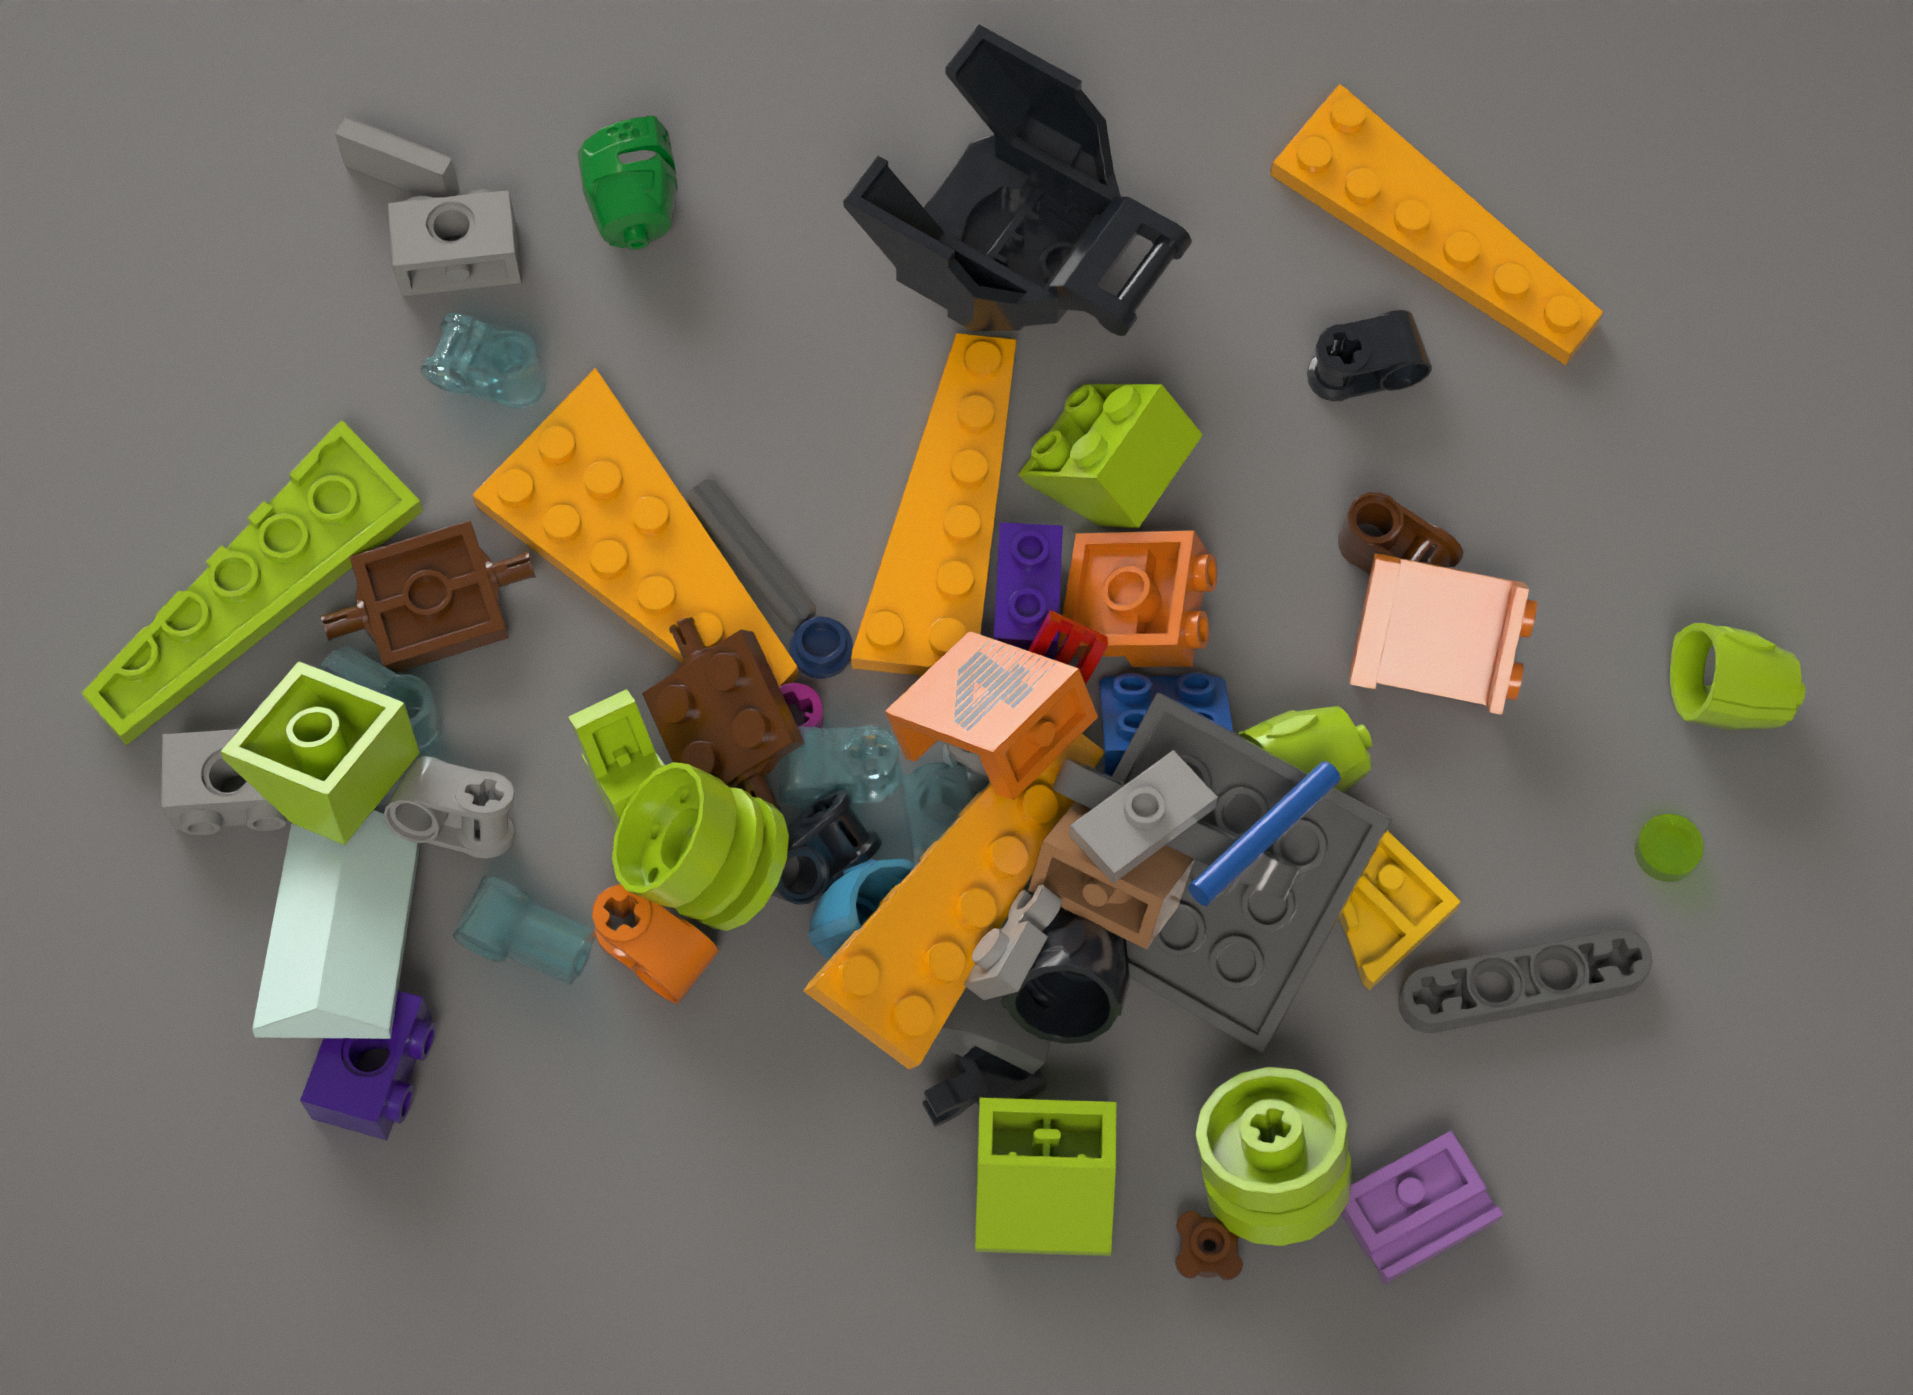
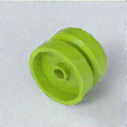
M1265 1067L1240 1073L1214 1090L1200 1110L1195 1135L1209 1207L1222 1225L1229 1232L1251 1243L1285 1246L1310 1240L1332 1226L1349 1203L1353 1181L1352 1163L1348 1151V1125L1340 1100L1322 1081L1296 1069Z

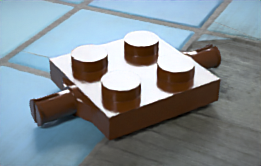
M469 520L351 556L350 561L358 583L356 593L357 605L326 615H320L328 641L365 629L367 635L377 645L385 673L389 676L508 639L507 630L499 608L500 587L529 578H536L529 554L524 552L525 554L491 563L490 558L479 547L472 522Z
M689 617L677 621L678 625H671L669 631L673 635L684 660L679 664L674 673L642 693L672 762L690 764L721 779L730 788L743 789L752 797L761 798L773 804L780 811V805L777 804L766 776L781 758L801 747L805 742L754 632L741 629L716 646L706 648L694 618Z

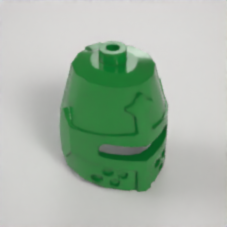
M655 116L636 117L601 128L586 139L577 152L582 189L603 240L608 242L610 246L638 250L647 247L649 242L664 236L672 226L675 193L678 189L670 136L664 125ZM640 150L656 152L650 159L631 163H622L618 155Z

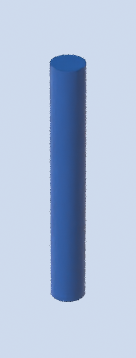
M1322 761L1189 884L1188 890L1191 896L1201 905L1207 906L1340 782L1341 777L1338 770L1326 761Z

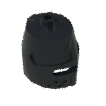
M1064 911L1056 915L1052 922L1042 931L1048 938L1019 991L1003 995L1001 1003L1003 1008L1008 1009L1010 1016L1023 1030L1039 1039L1062 1044L1090 1042L1108 1031L1116 1018L1122 1014L1130 984L1127 945L1124 938L1106 930L1104 927L1070 911ZM1025 989L1032 995L1033 999L1029 996Z

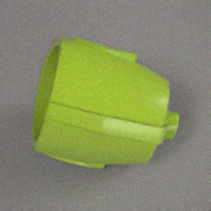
M1693 623L1683 628L1681 632L1678 631L1674 637L1670 663V687L1676 711L1684 721L1724 730L1777 729L1794 719L1805 699L1806 687L1802 683L1800 662L1793 653L1762 638L1756 632L1706 623ZM1713 645L1715 650V673L1712 685L1705 686L1706 658Z
M1339 706L1302 711L1290 710L1237 733V735L1308 774L1322 761L1329 762L1338 770L1341 777L1340 782L1334 788L1343 793L1366 777L1372 768L1371 755L1367 751L1372 748V739L1367 728L1363 724L1355 726L1349 715Z

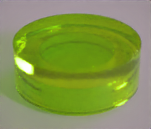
M1662 814L1650 819L1642 828L1635 842V857L1639 866L1650 877L1664 882H1675L1689 876L1698 865L1704 851L1703 838L1698 828L1685 817L1676 814Z

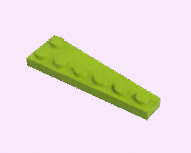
M343 420L336 424L289 473L291 480L269 503L263 501L247 518L250 524L227 548L221 545L206 561L208 568L185 591L178 590L157 612L154 621L142 628L81 692L90 707L126 746L352 568L351 556L377 549L423 512L420 500Z

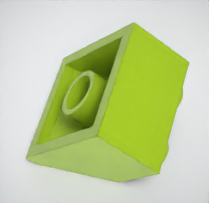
M300 661L296 663L221 750L224 761L292 824L343 845H346L420 754L404 702Z

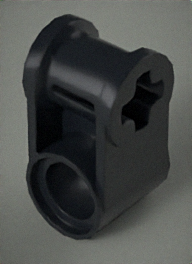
M1396 310L1383 313L1374 318L1346 324H1335L1326 328L1319 335L1315 347L1316 356L1311 360L1307 379L1312 391L1319 397L1329 401H1343L1348 398L1384 390L1394 391L1411 387L1428 377L1432 371V366L1413 314L1405 310Z
M837 788L820 796L807 806L796 820L787 826L789 840L786 862L796 856L799 862V872L797 878L786 887H784L782 878H780L772 896L796 905L809 904L817 900L835 881L844 875V870L868 861L877 853L881 847L882 840L875 831H867L850 806L852 797L846 788Z

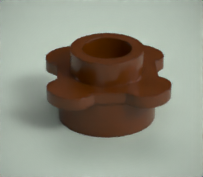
M1187 1211L1178 1218L1176 1230L1182 1236L1181 1253L1176 1257L1175 1266L1182 1276L1189 1279L1197 1276L1205 1278L1219 1276L1223 1280H1232L1241 1273L1243 1261L1237 1255V1239L1239 1236L1229 1232L1217 1218L1201 1217L1195 1211ZM1205 1240L1214 1241L1216 1244L1215 1250L1206 1251L1203 1247V1242Z

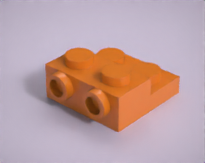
M1194 530L1076 533L1062 616L1108 637V647L1102 657L1125 656L1132 667H1193L1195 649H1204L1209 639V621L1206 612L1201 611L1203 592L1214 591L1217 584V563L1213 554L1208 553ZM1059 632V649L1062 646L1065 638L1067 637V635L1062 632ZM1081 642L1073 657H1081L1088 644Z

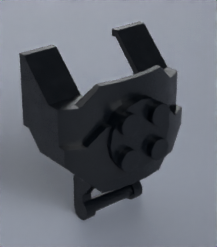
M978 24L945 67V74L993 132V135L969 143L953 169L924 207L888 167V161L877 156L843 200L844 208L896 267V281L947 309L948 318L973 332L1020 331L1024 326L1058 323L1067 310L1087 312L1096 317L1099 323L1109 332L1118 336H1125L1137 320L1135 311L1173 259H1181L1192 243L1191 236L1183 227L1128 196L1121 197L1113 168L1106 119L1081 90L1082 80ZM1136 235H1140L1151 241L1153 246L1115 297L1099 286Z

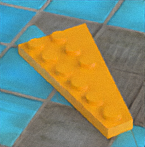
M596 367L472 494L477 508L680 663L684 659L669 628L673 624L678 625L677 621L692 617L695 619V624L706 648L716 646L741 629L752 631L760 644L779 687L784 684L793 683L799 677L798 666Z

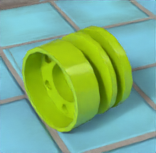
M672 762L656 769L637 787L625 806L614 836L612 861L616 879L626 891L658 905L675 908L679 914L697 919L699 923L710 928L729 931L746 924L762 910L778 886L787 860L789 834L784 815L773 804L761 798L752 797L742 789L730 788L721 779L690 764Z

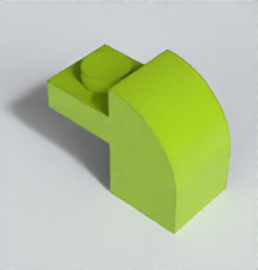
M627 689L568 717L583 754L581 756L616 827L619 824L625 806L637 787L656 769L665 766L655 752L637 704Z

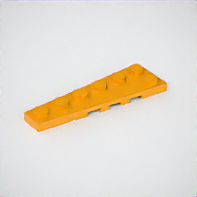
M1340 84L1272 163L1270 174L1272 177L1564 365L1568 364L1600 322L1603 314L1600 308L1347 88Z
M960 333L955 335L852 649V669L923 676L969 631L981 635L1016 354V339Z
M1081 734L1014 801L995 794L989 782L984 790L978 792L958 814L960 817L943 836L933 842L919 858V863L903 881L894 886L879 903V908L863 926L852 933L812 978L803 992L908 1070L919 1066L966 988L963 984L975 965V962L972 961L974 949L989 931L1002 927L1008 917L1013 901L1023 891L1034 872L1043 840L1075 802L1052 789L1065 758H1071L1095 769L1104 754V750Z

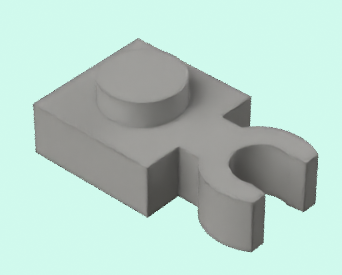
M1044 885L1038 886L1033 896L1025 890L1021 891L1009 909V919L1004 928H995L989 931L977 944L972 954V961L975 962V965L963 985L982 1000L1018 992L1048 938L1042 931L1055 918L1063 900Z

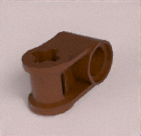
M1369 492L1360 495L1352 502L1338 536V547L1342 556L1350 564L1359 567L1368 574L1371 572L1374 553L1418 562L1426 561L1428 564L1443 567H1455L1463 558L1464 552L1459 542L1447 531L1426 522L1397 503L1392 497L1379 492ZM1371 524L1377 527L1383 536H1368L1359 529L1358 525Z

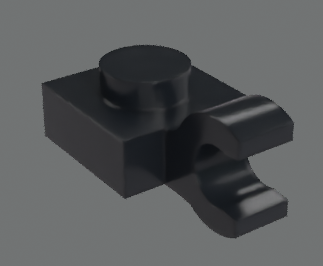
M974 1045L963 1057L956 1054L955 1064L961 1074L926 1090L924 1095L927 1100L923 1101L922 1105L934 1127L957 1117L976 1102L979 1106L980 1098L1028 1099L1045 1091L1047 1082L1040 1069L1031 1074Z

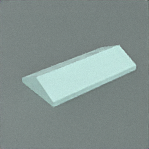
M373 810L346 845L291 824L252 1028L254 1038L391 1039L420 843L408 841L394 833L386 824L383 813Z

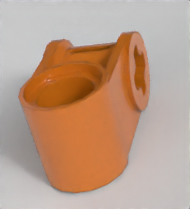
M621 884L605 889L598 895L593 905L592 919L595 925V935L601 948L633 971L654 992L674 1004H678L719 953L717 946L694 925L678 916H674L661 905L626 891ZM630 913L634 914L636 926L633 929L623 924L616 931L613 930L611 922L613 915L624 919Z

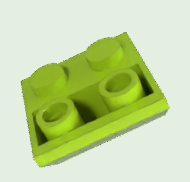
M1082 384L1080 388L1076 389L1067 398L1064 404V411L1050 431L1034 444L1031 450L1032 456L1018 476L1027 485L1098 526L1139 528L1203 434L1162 384Z
M980 1098L975 1252L1111 1256L1116 1175L1117 1102Z

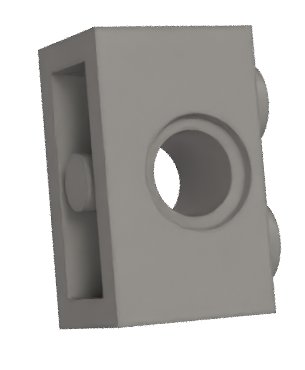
M478 189L466 195L440 198L416 196L404 202L388 203L392 264L401 296L521 283L516 221L509 190L494 192L487 189ZM451 236H464L463 238L457 241H445L447 238Z
M240 729L162 734L161 807L175 830H182L184 833L191 835H211L219 832L221 827L247 825L254 830L272 831L285 827L286 822H290L247 781L237 791L229 793L220 792L226 780L239 775L224 761L221 750Z

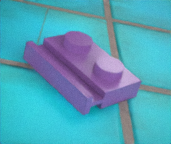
M1452 1131L1443 1134L1352 1184L1349 1203L1341 1213L1367 1258H1371L1380 1273L1379 1278L1384 1285L1499 1222L1504 1215L1499 1206L1495 1207L1486 1192V1185Z

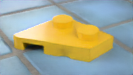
M1388 830L1339 917L1362 984L1369 991L1455 913L1461 903Z

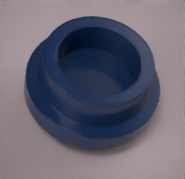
M823 616L811 618L799 625L791 637L790 655L798 666V670L809 677L817 679L834 677L845 670L851 661L852 637L843 624L832 618Z

